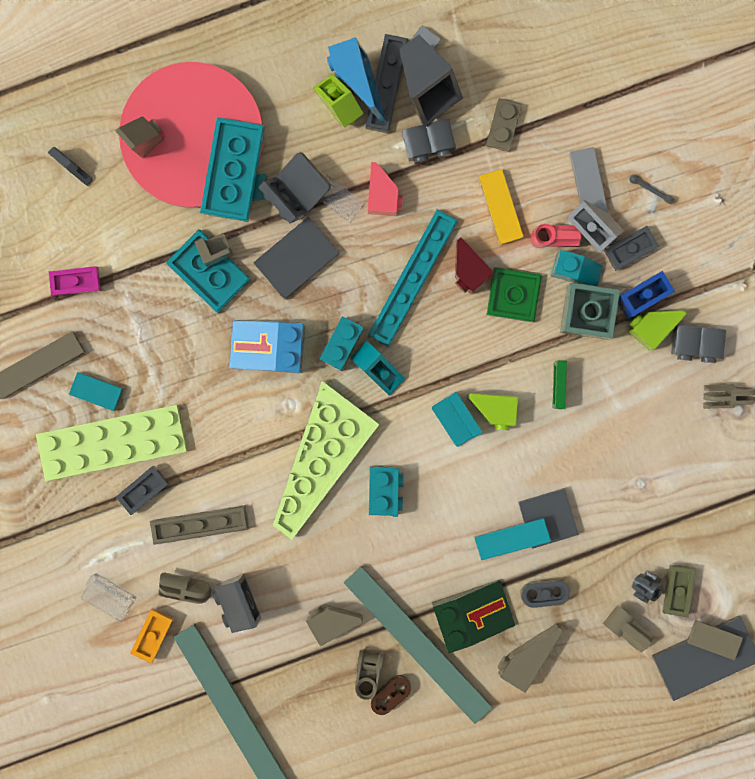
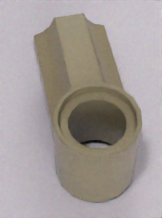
M617 605L603 624L642 653L651 645L654 636L635 622V618Z

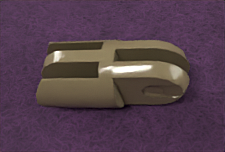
M733 384L704 385V390L710 391L704 393V400L725 402L703 403V409L734 408L735 405H751L755 403V397H750L755 395L754 388L735 387Z
M164 572L160 575L158 595L184 602L202 604L209 600L211 587L202 580Z

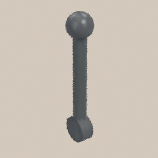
M635 174L630 176L629 180L631 183H637L664 199L668 204H673L675 200L673 197L665 195L641 181Z

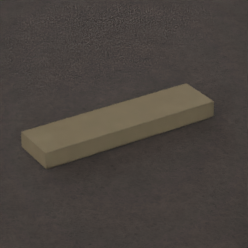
M71 331L1 371L0 399L12 395L86 353L75 332Z
M246 505L150 521L153 545L249 529Z

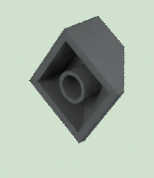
M241 574L217 584L214 587L213 597L218 606L221 605L223 609L222 620L225 627H230L232 633L257 627L261 620V615L245 575Z

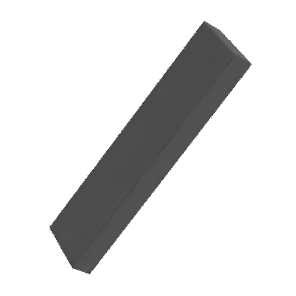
M385 34L375 83L386 121L380 122L369 110L365 129L389 134L403 69L400 48L408 42V38Z

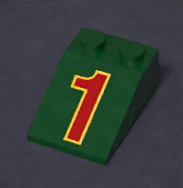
M500 579L432 602L448 653L473 646L515 626Z

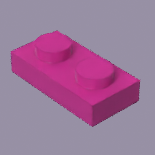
M97 266L48 271L51 296L101 291L99 267Z

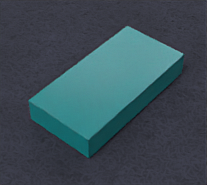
M77 372L69 395L116 411L124 389Z

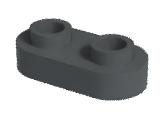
M561 580L530 582L521 589L522 601L531 608L562 605L570 596L568 586ZM558 587L560 588V593L555 596L552 594V591ZM531 590L537 592L534 598H529L528 596Z

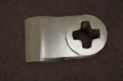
M363 650L359 651L355 692L360 699L369 700L376 695L379 675L382 669L383 653L374 655L364 653ZM368 681L373 685V688L369 692H364L360 689V684Z

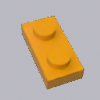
M152 608L130 654L152 664L174 618Z

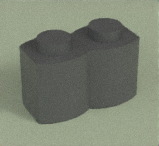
M449 119L432 122L426 127L419 125L402 130L409 162L414 161L415 164L428 161V157L435 155L438 158H445L451 156V151L456 149Z
M676 325L673 330L671 354L677 355V360L692 361L693 356L702 357L701 362L716 363V359L724 358L726 330Z

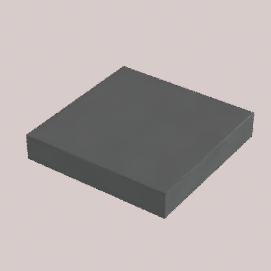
M564 488L518 502L524 523L544 517L551 537V542L531 547L532 549L579 535Z

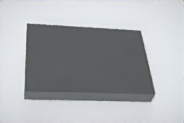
M307 217L253 263L285 300L337 257L339 252L313 221Z

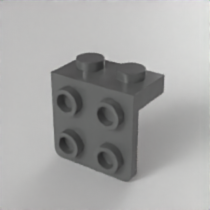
M300 152L288 162L276 177L263 181L258 188L263 192L265 199L278 209L280 216L291 224L303 219L331 189V184L306 155Z

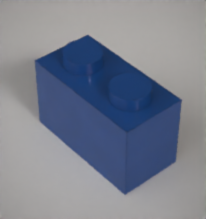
M661 271L619 295L618 305L628 319L671 295L675 290L664 272Z

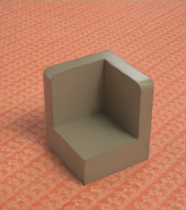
M223 233L208 240L201 238L194 242L203 263L207 267L234 255Z

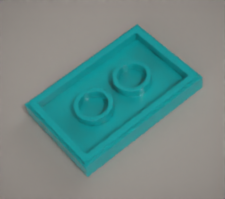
M198 229L166 264L213 310L219 313L251 279L230 258L207 267L203 263L194 242L201 238L205 240L209 238Z

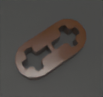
M398 675L382 686L376 692V695L371 698L373 712L378 715H385L406 699L411 691L409 680L405 676ZM398 682L400 685L405 683V691L403 693L399 690L392 694L396 689L395 683ZM387 696L390 697L386 700L385 708L383 706H376L377 698L384 700Z

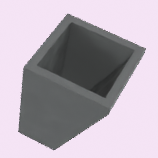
M419 34L400 48L410 98L421 124L426 127L462 100L463 96L453 68Z

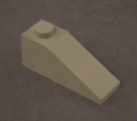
M554 624L511 651L508 657L504 656L498 665L500 678L526 693L564 630L558 624Z

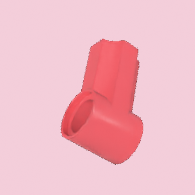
M546 223L536 227L530 235L532 245L540 249L545 247H579L581 232L575 226L550 225ZM538 231L547 233V242H543L538 238Z

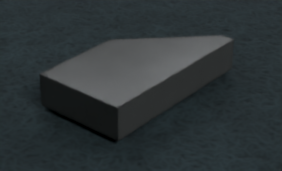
M52 147L48 151L51 157L86 186L92 182V177L59 149Z

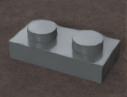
M645 226L608 247L604 252L615 271L659 247L648 226Z
M152 466L119 493L116 498L127 512L133 515L168 486L169 483L158 469Z

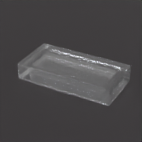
M326 175L325 178L331 184V189L320 201L351 224L365 203L330 176Z

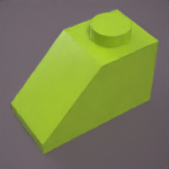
M333 74L313 87L334 118L344 128L354 123L357 118L364 114L352 92Z
M683 310L648 312L643 315L639 313L630 322L632 327L628 333L648 351L654 350L687 313Z
M468 394L467 399L489 424L495 425V429L509 430L510 426H516L518 397Z

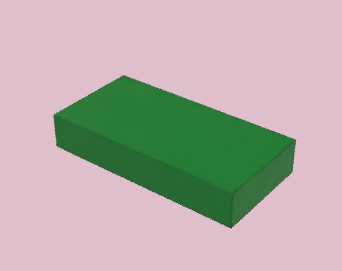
M558 360L554 362L553 409H565L567 361Z

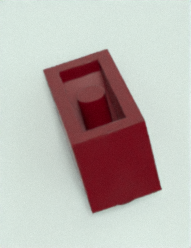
M460 237L456 242L455 278L458 281L455 284L464 293L468 291L472 294L494 272Z

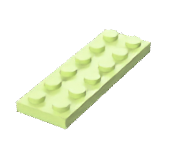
M178 405L36 434L45 481L188 452Z

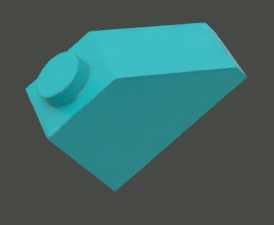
M560 250L556 254L550 276L572 283L598 286L603 266L585 256Z
M367 341L350 357L389 396L406 379Z

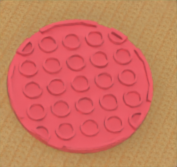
M180 62L163 67L146 77L128 98L120 120L119 127L142 116L148 122L153 119L162 129L159 134L164 140L144 158L135 153L120 136L119 141L124 162L133 178L143 189L168 204L185 208H198L202 204L216 118L263 125L253 96L235 76L211 64ZM263 138V143H262L261 154H262V150H263L264 138Z

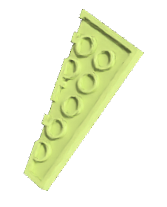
M323 381L321 382L273 523L274 527L291 540L379 426L375 420Z

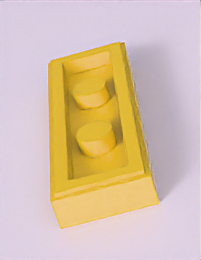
M500 169L480 175L479 181L499 244L503 245L522 239V230L503 170Z

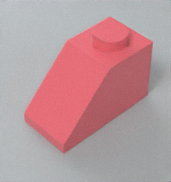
M371 162L368 214L396 216L397 210H402L403 195H398L399 188L376 162Z

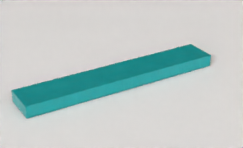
M438 209L436 210L368 336L388 347L390 346L458 220Z

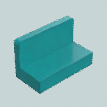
M457 392L452 393L432 406L433 412L455 446L459 447L469 439L483 433Z

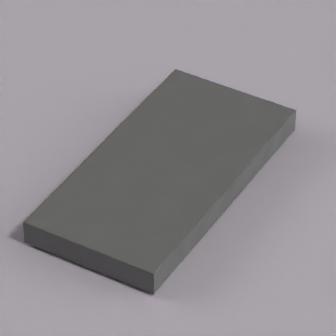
M740 616L715 626L743 637L735 660L687 643L688 639L652 655L673 701L755 664V646Z

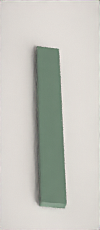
M362 566L344 581V584L474 724L492 709V705Z
M194 623L173 637L256 777L258 779H288L196 624Z

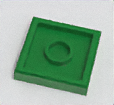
M494 267L486 315L534 323L542 275Z

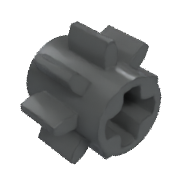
M649 571L646 573V576L642 573L639 574L632 584V588L636 591L634 596L645 603H648L649 599L653 602L656 601L663 591V586L659 584L661 579Z

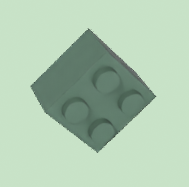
M577 283L567 285L560 333L603 340L613 339L620 290Z

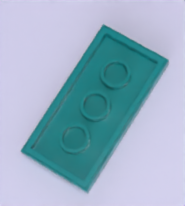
M216 118L200 210L201 214L249 222L265 132L264 125Z

